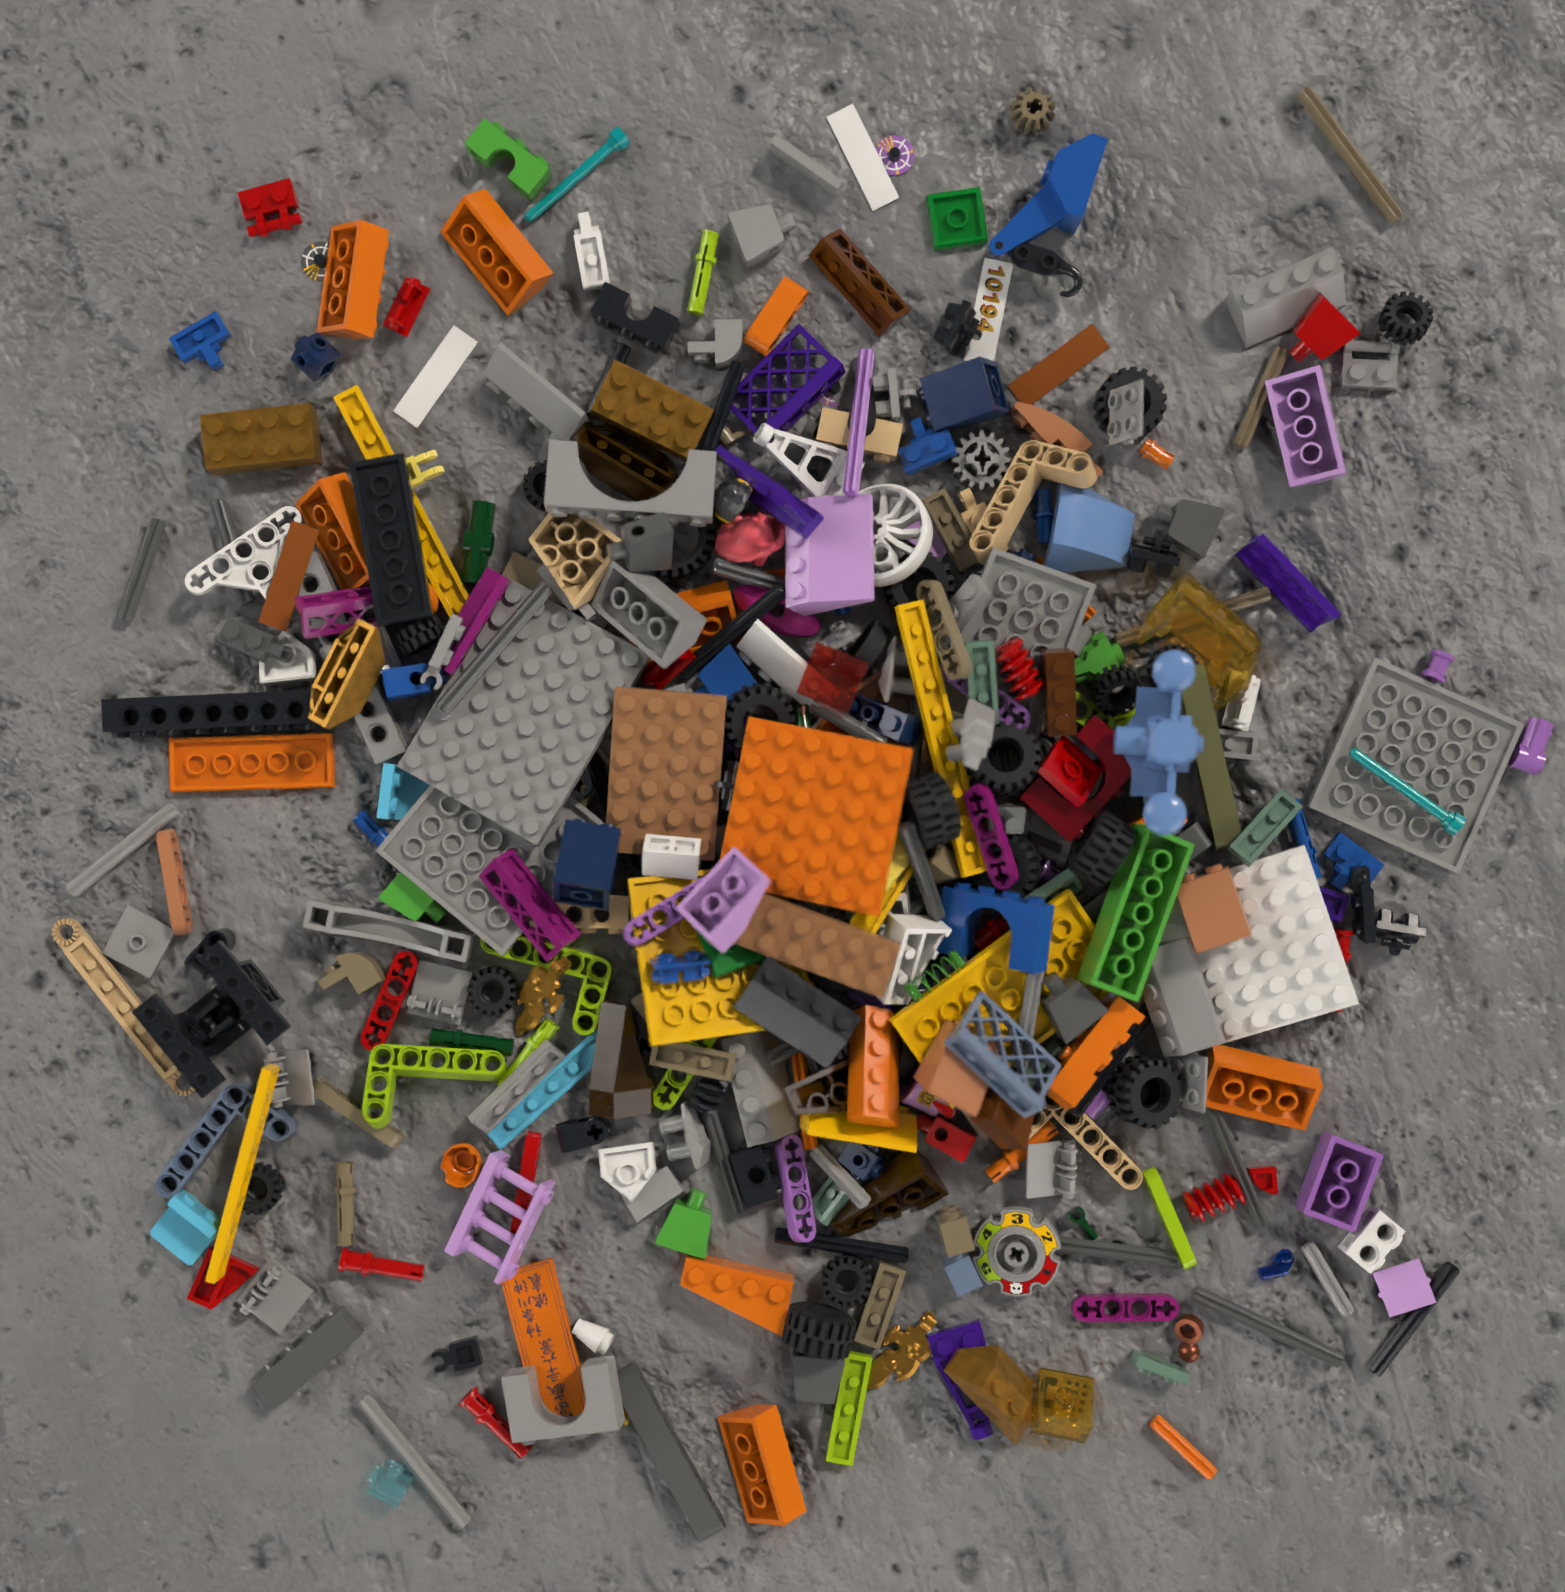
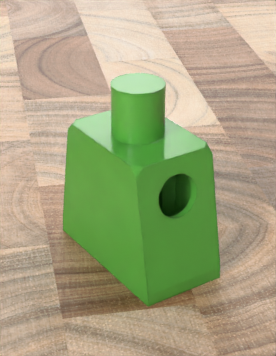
M401 872L378 897L382 902L413 921H420L427 914L438 924L448 913L443 906Z
M691 1188L687 1202L676 1199L657 1234L655 1244L705 1260L712 1210L702 1207L707 1193Z

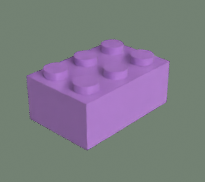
M1323 1130L1294 1207L1303 1214L1355 1233L1384 1155L1374 1149Z

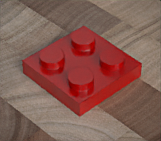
M1059 736L1037 772L1076 808H1079L1087 800L1103 770L1068 737Z

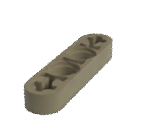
M923 580L918 584L916 595L918 601L924 600L933 641L947 677L952 680L966 679L971 674L972 664L943 586L937 580ZM938 611H940L942 615V620L940 624L937 621ZM948 635L951 638V646L949 649L946 645V638Z
M316 1077L312 1083L314 1096L386 1145L395 1149L398 1148L405 1137L398 1128L390 1123L381 1129L372 1128L362 1115L361 1103L327 1080ZM373 1111L371 1112L370 1118L377 1119L380 1117Z

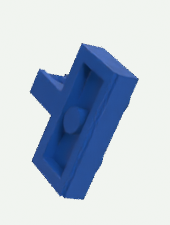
M214 311L173 335L169 340L181 361L185 364L198 357L201 362L206 359L209 366L217 371L225 366L217 353L222 350L220 343L229 339L232 335L219 313Z
M921 417L910 421L915 434L910 437L911 444L898 449L904 471L908 476L958 455L948 427L934 433L932 428L927 430Z
M1341 832L1335 835L1322 853L1323 856L1334 863L1331 869L1336 872L1327 884L1336 890H1341L1349 881L1350 867L1367 865L1370 868L1371 884L1384 866L1382 862Z

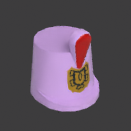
M919 1064L912 1071L909 1084H904L899 1096L900 1101L931 1116H935L940 1112L945 1118H953L955 1108L952 1109L946 1101L927 1092L914 1078L920 1066Z

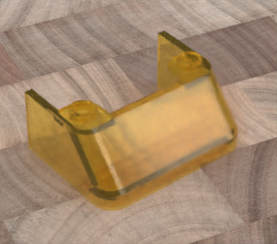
M1183 575L1175 581L1146 615L1136 642L1141 645L1152 636L1163 637L1169 631L1177 636L1207 663L1205 671L1208 683L1218 689L1213 704L1214 709L1217 711L1248 690L1261 649V640L1248 624L1191 575Z

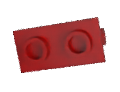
M406 277L382 326L408 337L431 288L422 285L421 281L414 277Z
M688 649L666 668H662L653 660L643 670L641 681L646 686L653 685L655 689L662 690L692 663L696 657Z

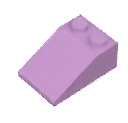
M733 847L676 909L710 943L724 954L743 934L771 880L738 849Z

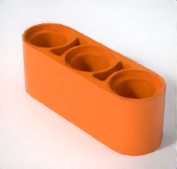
M785 276L747 331L743 342L766 357L804 303L809 291Z

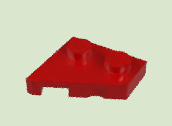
M211 1246L205 1255L186 1299L212 1310L258 1272L260 1267L230 1254L225 1276L215 1284L206 1282L214 1247Z

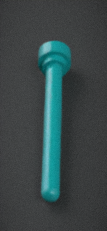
M618 126L613 128L608 133L609 137L606 138L607 142L525 213V221L528 223L533 222L614 150L616 152L620 149L623 151L630 145L631 142Z
M1352 748L1349 751V756L1439 819L1441 821L1440 824L1443 825V830L1452 836L1457 834L1465 824L1466 818L1460 813L1447 812L1357 748Z

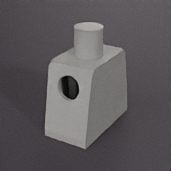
M769 204L728 213V222L746 269L755 266L785 247V239L782 233L796 228L791 212L776 217L772 205Z

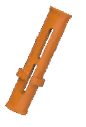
M1049 1120L1028 1140V1144L1049 1142L1060 1133ZM1027 1148L1026 1150L1011 1149L1009 1152L1005 1150L1000 1159L987 1169H984L994 1184L1011 1170L1020 1168L1019 1164L1026 1160Z

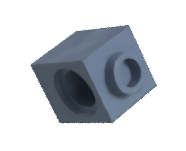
M968 1252L952 1257L946 1255V1259L942 1263L958 1297L983 1286Z

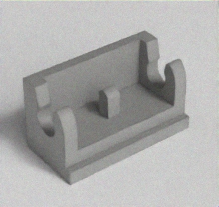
M665 1166L650 1178L633 1202L624 1195L621 1197L636 1222H642L687 1192L674 1170Z

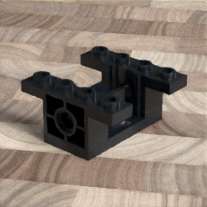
M222 940L218 941L197 958L218 985L186 1011L174 1015L157 993L151 995L132 1011L134 1016L201 1099L226 1080L212 1060L253 1028L264 1043L270 1045L291 1028L290 1024L277 1009L285 1002L282 996L252 959L239 962ZM220 1009H224L227 1012V1019L223 1022L218 1018V1011Z

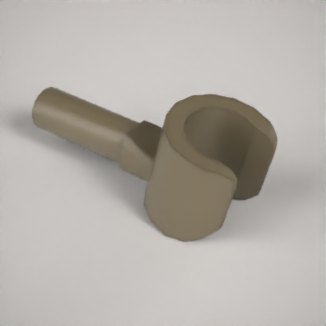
M726 427L722 431L719 442L723 447H729L736 440L753 434V432L746 428L732 434L729 428Z

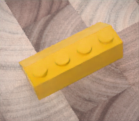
M899 1105V1128L897 1129L848 1122L847 1112L801 1115L799 1127L807 1135L914 1153L917 1151L916 1115L909 1112V1107Z

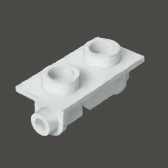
M1234 673L1222 726L1248 732L1261 679L1256 678L1252 674Z

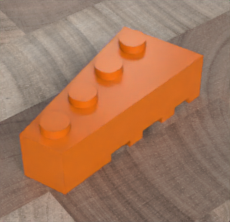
M1120 996L1103 1002L1102 1004L1107 1008L1108 1012L1076 1036L1071 1046L1067 1045L1058 1055L1059 1063L1062 1066L1046 1095L1065 1110L1076 1107L1096 1081L1097 1076L1094 1073L1096 1071L1101 1072L1113 1059L1110 1052L1124 1044L1131 1036L1127 1033V1030L1135 1023L1140 1024L1145 1018L1143 1014Z
M687 1254L680 1285L782 1336L794 1285V1275L706 1255L704 1260Z

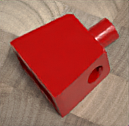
M1320 292L1294 326L1293 332L1300 341L1289 352L1300 363L1312 351L1321 360H1324L1357 337L1360 332Z
M920 1112L917 1118V1129L927 1134L925 1142L962 1163L965 1161L978 1133L951 1119L945 1118L941 1114H938L933 1119ZM938 1128L945 1129L948 1137H940L937 1133Z

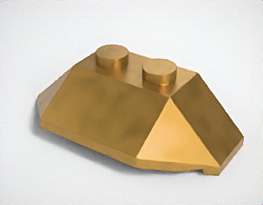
M357 619L352 626L344 630L335 639L311 687V710L308 714L310 720L327 729H331L361 713L385 665L380 630Z
M999 1345L958 1348L945 1367L944 1372L1013 1444H1018L1031 1422L1033 1381Z

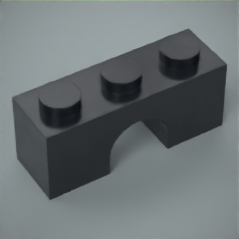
M605 282L590 310L592 317L595 319L594 322L602 328L609 329L612 327L618 330V334L633 342L636 339L644 343L643 347L657 354L660 351L666 354L680 326L679 318L654 306L646 319L640 321L633 320L627 316V309L631 303L630 294Z

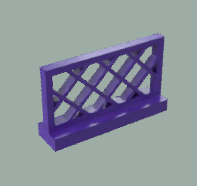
M798 324L740 382L735 398L738 395H749L748 408H736L732 404L730 411L754 434L758 429L752 424V413H767L766 424L774 429L787 432L846 373L845 368L836 357H833ZM799 334L807 340L806 350H792V341ZM806 355V369H791V356ZM810 355H822L828 360L821 368H810ZM777 356H787V369L772 370V361ZM806 374V383L801 388H791V375ZM768 375V389H753V380L757 376ZM772 375H787V388H772ZM787 393L786 403L782 407H772V394ZM753 394H767V407L753 408ZM742 413H748V419ZM772 435V437H771V439H770V441H769L768 443L773 442V440H774V435Z
M722 446L715 450L731 471L750 485L752 493L748 500L803 538L807 539L823 521L824 517L820 512Z
M1264 534L1255 535L1235 554L1236 558L1265 587L1269 588L1270 593L1309 633L1313 632L1319 625L1335 620L1341 614Z

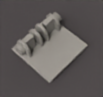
M1143 379L1110 390L1108 406L1110 408L1109 425L1107 429L1110 446L1121 442L1126 446L1134 445V440L1143 436Z
M847 619L845 621L840 620L830 625L829 630L821 635L815 634L809 637L805 644L800 647L807 655L812 666L816 663L820 665L830 659L828 654L834 657L833 651L836 649L840 653L842 652L840 647L845 650L856 644L855 641L859 639L861 634Z
M419 960L412 994L407 999V1013L461 1025L468 996L466 991L473 972Z
M272 1050L265 1053L266 1058L263 1059L264 1066L271 1063L278 1065L280 1068L271 1100L272 1108H280L283 1105H315L309 1050Z
M1198 1052L1174 1056L1171 1062L1172 1068L1177 1070L1179 1073L1177 1078L1182 1079L1183 1085L1180 1086V1089L1184 1090V1096H1180L1181 1108L1205 1113L1208 1057L1199 1056Z
M1075 1139L1027 1144L1026 1199L1062 1194L1065 1199L1074 1198V1194L1077 1193L1075 1188L1077 1173L1075 1170L1077 1169L1076 1153H1078Z
M270 1257L237 1299V1302L241 1304L240 1311L244 1315L248 1316L250 1313H253L280 1334L314 1290Z

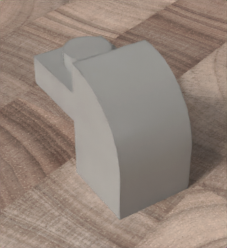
M742 319L715 320V341L688 342L689 359H694L696 363H708L710 359H715L716 370L729 367L732 361L738 359L742 351Z

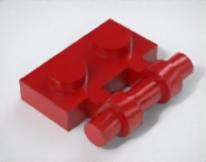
M290 178L237 192L244 219L247 222L256 220L255 225L247 227L250 238L259 235L266 237L270 235V232L280 229L285 231L291 230L293 226L303 223L300 213L290 215L289 210L299 208L293 182ZM280 213V218L270 221L266 220L267 216Z

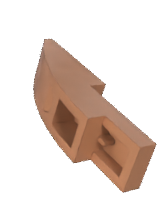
M1016 402L1010 410L1013 414L1011 416L1013 421L1020 428L1025 427L1030 432L1031 440L1055 444L1056 446L1084 453L1093 445L1074 426L1045 409ZM1092 460L1098 478L1103 473V471Z

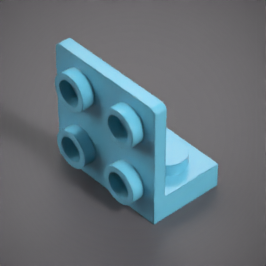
M383 763L376 818L401 820L430 785L400 769L396 764Z

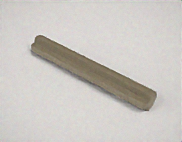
M1277 346L1270 357L1233 440V444L1236 447L1245 449L1249 445L1269 400L1265 381L1279 377L1289 355V351L1283 347Z

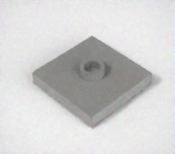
M127 905L102 954L151 979L156 974L176 935L169 924L133 905Z

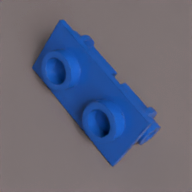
M695 950L687 951L682 956H674V954L670 953L659 954L657 958L649 959V962L656 969L652 971L653 982L658 981L659 984L679 982L678 972L683 971L684 981L702 980L704 976H709V967L704 964H710L711 960L701 951Z

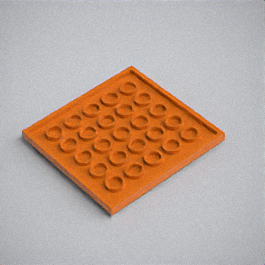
M748 717L720 861L735 847L771 880L765 890L767 893L881 916L914 749Z

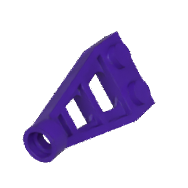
M979 1319L927 1333L934 1363L967 1420L972 1439L979 1440L991 1436L993 1430L987 1415L975 1403L971 1405L966 1404L961 1388L944 1372L945 1367L958 1348L986 1346ZM977 1419H982V1420H984V1421H979V1422L974 1423Z

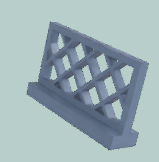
M983 991L976 994L954 1032L947 1035L943 1042L1023 1118H1027L1042 1110L1046 1103L1043 1099L1062 1066ZM980 1003L987 1008L989 1018H981ZM968 1023H975L977 1037L966 1028ZM982 1023L991 1024L993 1037H985ZM998 1023H1003L1007 1027L1009 1036L1001 1037ZM987 1042H995L998 1056L988 1049ZM1003 1042H1011L1014 1056H1006ZM1019 1042H1023L1027 1046L1029 1055H1021ZM1039 1060H1042L1050 1067L1048 1074L1041 1073ZM1007 1061H1015L1018 1075L1008 1067ZM1023 1061H1031L1034 1074L1026 1075ZM1027 1080H1035L1037 1093L1029 1087Z

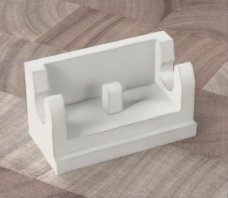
M646 834L642 856V875L697 880L701 839Z

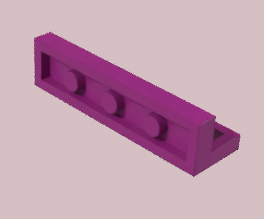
M488 566L458 614V617L463 618L464 622L462 625L466 629L460 642L455 641L451 648L454 655L448 666L443 665L442 667L451 675H455L457 669L512 582Z
M370 586L295 597V606L301 615L304 639L342 633L352 626L357 619L374 627H379L377 626L376 616L370 620L362 617L367 609L374 608ZM349 612L353 615L345 624H338L334 621L340 613ZM321 616L325 619L319 628L309 629V618Z
M513 849L494 858L478 875L547 962L552 960L564 947L574 942L581 935ZM493 870L500 877V884L496 883L490 875ZM509 893L517 898L518 906L512 903ZM527 915H530L535 921V927H532L527 922ZM544 937H548L555 946L552 950L544 943Z

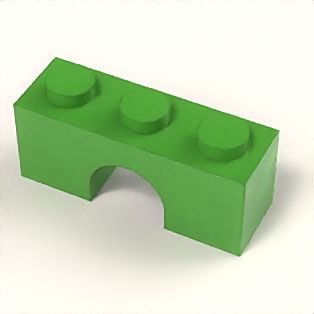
M484 118L464 143L468 153L488 169H491L499 159L509 158L515 162L514 169L507 177L510 185L533 202L552 178L548 168L550 166L549 163L538 154L535 157L527 151L528 147L518 138L512 140L506 135L507 131L496 121L490 123Z

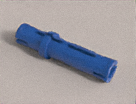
M1300 798L1295 799L1298 803L1301 804ZM1301 809L1288 824L1295 847L1305 844L1316 879L1322 877L1315 854L1318 852L1316 847H1313L1305 816Z

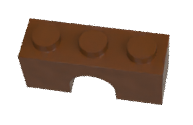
M1070 648L1041 649L1042 677L1044 678L1046 688V703L1043 704L1044 732L1048 736L1077 735L1074 651Z

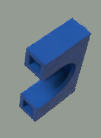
M954 881V885L943 886L941 902L945 911V917L940 920L950 927L952 931L948 937L944 936L936 949L938 952L948 954L951 950H955L960 957L973 954L978 918L989 907L1002 913L1011 928L1012 942L1008 968L1031 974L1047 970L1054 904L1044 903L1045 898L1038 896H1028V899L1020 898V893L1013 891H1003V894L996 893L995 888L989 886H978V889L970 887L971 883L965 881Z

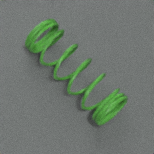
M955 950L948 952L950 960L941 957L940 963L942 968L937 964H932L933 974L923 970L922 976L924 981L914 977L915 987L910 982L904 984L905 990L915 1002L920 1001L919 996L923 998L915 979L920 980L932 992L925 979L924 972L931 975L941 985L934 972V965L950 978L943 966L942 959L948 961L957 972L959 970L956 965L961 967V969L965 967L964 961Z

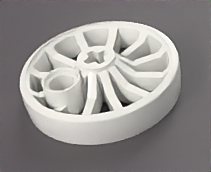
M896 484L873 485L859 491V494H871L873 501L880 499L879 513L875 516L873 512L874 587H883L904 580L918 569L930 550L933 526L926 507L911 490ZM891 497L900 498L891 513H889ZM910 503L916 506L913 511L901 517ZM921 519L922 526L920 528L905 529ZM919 539L915 548L899 540ZM893 546L910 556L900 564L897 553L891 547ZM885 554H888L887 558L884 561H881L882 558L885 557Z

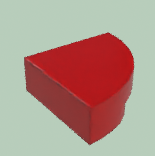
M1274 1165L1247 1167L1251 1181L1259 1189L1269 1194H1278L1277 1170Z

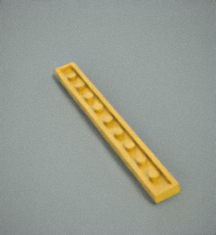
M358 385L333 397L366 460L395 454ZM412 488L427 576L449 618L452 614L458 616L470 595L463 582H461L458 572Z
M924 600L895 606L894 609L934 771L939 773L949 785L960 813L961 835L958 839L952 840L960 876L968 877L986 872L988 870L965 804V792L970 787L963 760L953 762L946 755L947 747L952 744H959L957 735H954L951 729L953 718Z

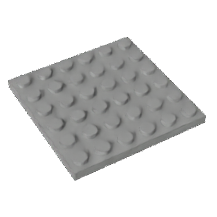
M1372 658L1306 807L1452 873L1459 874L1525 724L1378 658ZM1352 748H1357L1447 812L1460 813L1466 818L1465 824L1457 834L1452 836L1443 830V825L1440 824L1441 821L1353 760L1349 756V751Z
M429 786L375 851L499 954L504 956L523 934V931L478 875L494 858L513 849L548 894L553 897V879L566 819H583L588 823L601 825L604 822L570 795L541 845L538 847L436 788ZM493 870L490 875L496 883L500 884V877ZM509 893L512 903L518 906L517 898ZM527 915V922L531 924L533 919L530 915Z

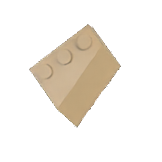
M550 512L528 539L575 610L595 598L611 562L607 553V544L621 541L619 537L594 519H583L578 517V514L556 517L552 516Z

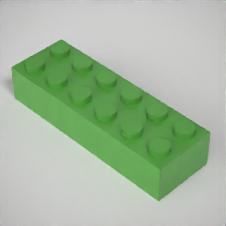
M1132 823L1131 827L1136 830L1134 843L1124 862L1112 878L1076 979L1117 996L1139 1002L1195 844L1174 835L1156 834L1145 824Z

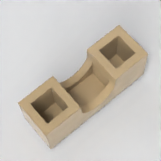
M823 407L816 441L847 451L850 432L848 428L849 413ZM876 418L873 432L865 437L863 455L874 457L873 460L879 463L888 464L890 460L895 461L903 424Z

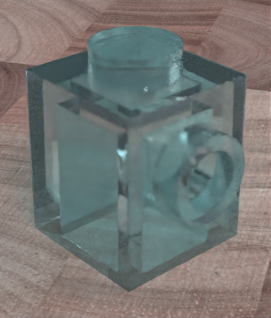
M385 1460L381 1468L375 1466L368 1482L372 1485L368 1494L397 1508L414 1475L405 1470L401 1463Z

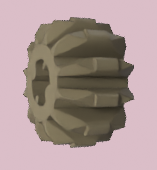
M1030 86L1026 88L1025 94L1019 91L1016 94V100L1011 102L1010 108L1013 111L1010 113V120H1016L1015 130L1020 129L1022 126L1024 127V135H1028L1030 129L1033 130L1036 136L1039 135L1040 128L1045 131L1048 130L1050 127L1049 122L1055 119L1056 114L1052 111L1055 110L1056 103L1049 102L1051 98L1050 93L1041 94V86L1037 88L1036 93H1033ZM1031 108L1036 110L1035 114L1029 112Z

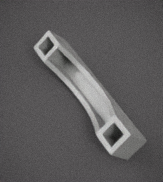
M318 898L308 900L302 926L327 933L395 944L465 963L471 958L476 935L470 931L424 921H413L410 918Z

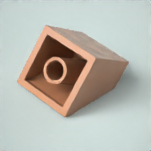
M1221 863L1205 868L1206 873L1195 876L1194 872L1184 875L1177 893L1196 953L1251 936V926L1229 866L1222 867Z
M946 1019L916 1071L914 1078L927 1092L976 1117L988 1084L943 1043L947 1035L954 1032L960 1022L959 1019L955 1023ZM968 1024L966 1026V1028L970 1031L972 1027ZM987 1042L988 1049L998 1056L996 1046L993 1044L994 1042Z

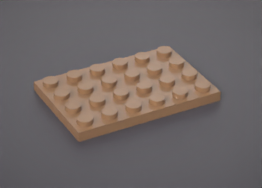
M615 687L606 823L612 824L616 828H621L619 853L643 855L646 834L701 839L700 860L714 861L720 787L715 786V781H721L727 695Z

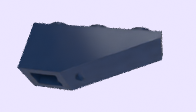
M846 688L842 689L836 705L837 708L858 721L862 722L864 720L868 723V727L878 733L911 745H915L923 725L922 718Z

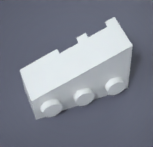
M889 914L883 937L902 943L884 997H876L883 1004H908L911 997L905 990L904 984L910 982L915 987L914 977L923 980V970L930 959L935 960L939 953L936 949L944 936L948 937L952 929L941 920L934 921L930 919L929 915ZM915 979L916 985L919 987L921 981Z

